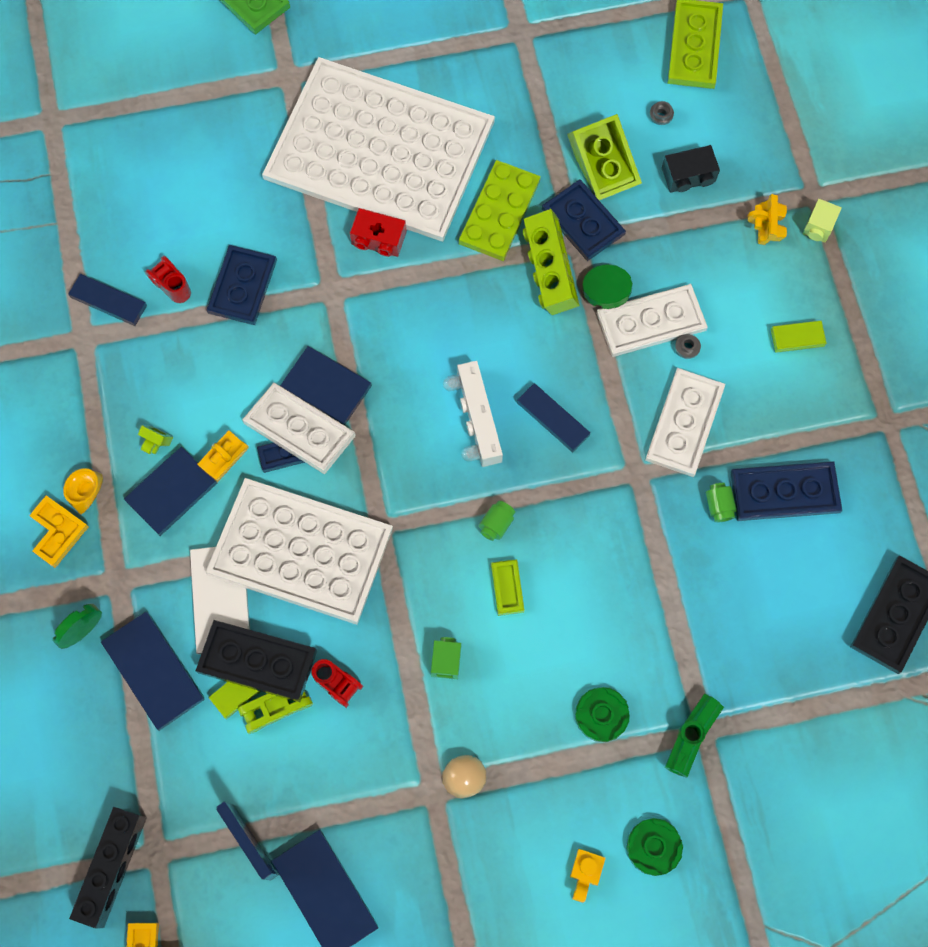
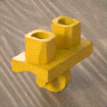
M771 194L767 201L755 205V210L748 213V222L754 224V229L758 230V244L765 245L769 241L780 242L787 236V228L778 224V220L781 221L785 218L787 206L778 203V195Z
M228 430L217 443L211 446L212 449L197 465L218 482L249 447Z

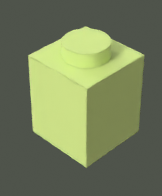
M818 199L803 234L809 236L814 241L826 243L842 207Z

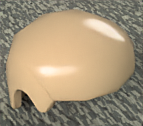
M462 755L452 759L443 771V785L447 792L456 798L472 797L479 793L486 783V769L482 761L472 755Z

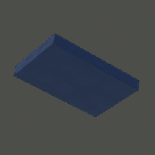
M581 179L542 205L543 211L552 209L556 214L562 233L586 261L595 257L626 233V230Z
M229 245L206 310L207 313L255 325L277 262L276 256Z
M307 346L280 386L345 426L372 384Z
M182 446L124 498L126 503L159 536L165 533L217 484V481L197 465L198 462Z
M226 801L216 807L217 812L260 878L271 881L279 875L235 806Z

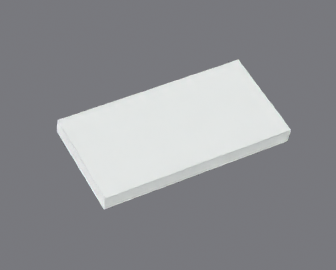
M691 284L630 300L618 308L598 309L596 313L612 357L676 340L685 334L694 335L707 331L708 328Z
M677 368L645 461L694 477L725 384Z
M276 383L270 386L242 419L245 425L323 474H326L356 436L355 432Z
M216 547L190 550L196 654L201 655L213 620L250 630L247 588L206 574Z

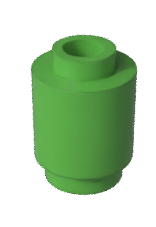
M725 483L710 485V490L705 493L710 516L714 517V522H725L735 519L734 512H736V506L731 486H726Z
M503 501L493 504L479 524L481 528L480 533L491 541H494V539L500 540L513 522L515 510Z

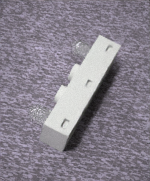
M473 361L457 365V374L446 377L443 381V386L447 391L462 390L463 398H460L463 413L468 412L470 420L466 421L468 434L475 438V445L467 446L462 450V458L468 462L480 459L482 467L502 463L503 454L478 362Z

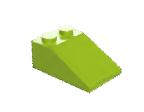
M618 114L567 134L575 158L592 193L598 200L642 184Z

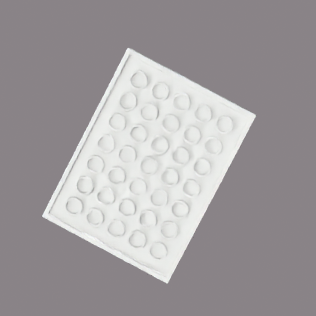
M318 57L262 176L264 180L355 212L361 208L406 220L407 230L443 242L493 127L495 116Z

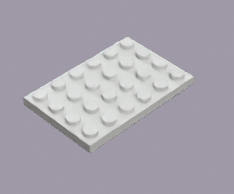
M245 478L210 560L206 574L358 625L393 526Z

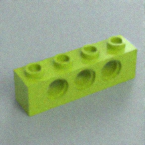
M552 209L524 218L526 228L523 229V235L526 242L530 244L531 250H528V256L532 265H535L536 272L533 273L536 285L540 286L541 294L538 295L542 309H546L551 315H555L579 307L580 304L558 217ZM544 238H548L544 244H540ZM553 259L552 264L545 267L546 263ZM559 281L557 287L551 289V285Z

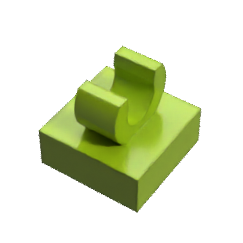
M142 425L138 433L139 436L146 439L142 444L141 450L148 454H156L160 446H170L173 436L153 426Z

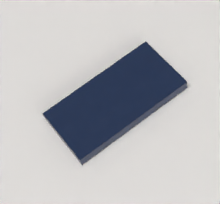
M834 461L731 470L737 521L837 514L843 511Z
M147 611L101 641V644L158 731L205 700Z
M320 829L272 860L273 865L321 947H351L379 928Z

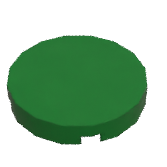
M600 265L589 270L585 275L583 293L586 300L594 306H602L603 309L618 308L628 301L632 293L633 283L631 276L625 269L616 265Z
M86 604L83 606L85 610L79 613L76 610L69 614L56 628L54 633L56 636L53 637L52 641L59 648L65 649L83 639L98 624L102 616V612L96 605Z
M606 687L594 688L580 698L576 706L575 719L578 728L587 738L595 742H609L617 739L626 730L630 718L627 701L619 692Z
M656 818L643 820L634 826L628 835L626 845L628 857L634 867L644 874L652 876L667 874L676 868L682 858L683 844L676 828L665 820Z

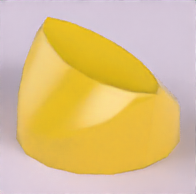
M82 468L73 472L65 481L63 487L64 497L80 515L91 506L97 497L103 482V474L91 469Z

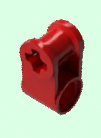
M162 256L161 261L151 270L147 269L144 271L151 282L175 303H184L190 298L191 289L186 278L166 256ZM181 286L179 289L173 290L175 287Z
M327 659L318 660L312 667L314 681L345 708L349 706L348 701L356 691L364 687L354 677L342 671ZM321 667L331 668L332 674L328 679L321 680L317 677V672Z

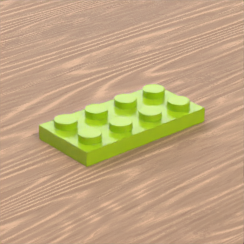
M676 0L667 84L715 89L723 3Z
M496 160L459 238V245L504 261L537 190L541 176Z

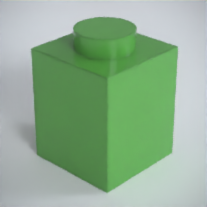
M441 637L440 641L434 640L431 677L458 679L461 643H457L455 638Z

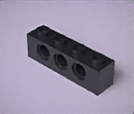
M113 807L73 907L70 920L95 929L105 927L147 819L146 817Z

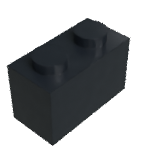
M711 145L665 155L662 164V171L670 193L675 191L685 192L697 186H710L716 182L720 172Z

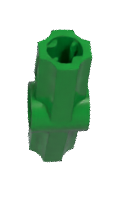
M704 693L684 724L679 728L676 741L665 765V768L670 772L685 778L688 777L701 743L724 708L712 696ZM690 727L696 730L698 734L696 741L687 739L685 736L686 728Z

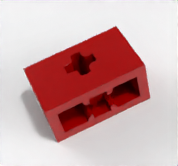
M359 208L350 231L351 244L360 250L370 249L386 257L391 255L398 257L407 233L406 220Z

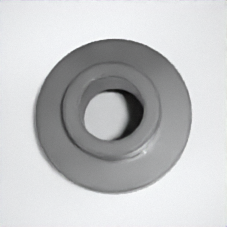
M659 101L651 107L650 118L654 123L666 125L672 121L674 111L668 102Z
M685 334L677 339L675 349L680 357L692 359L699 354L701 344L697 337ZM690 343L693 347L688 349L684 344Z

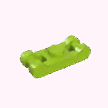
M305 690L301 701L289 704L286 698L266 694L240 706L238 711L240 716L245 718L247 733L251 734L293 713L312 706L313 702L310 696L307 697ZM261 708L264 716L257 719L254 711Z

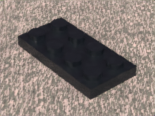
M900 555L896 557L850 648L897 674L902 673L928 621V571Z
M213 620L195 671L198 674L300 702L317 649Z

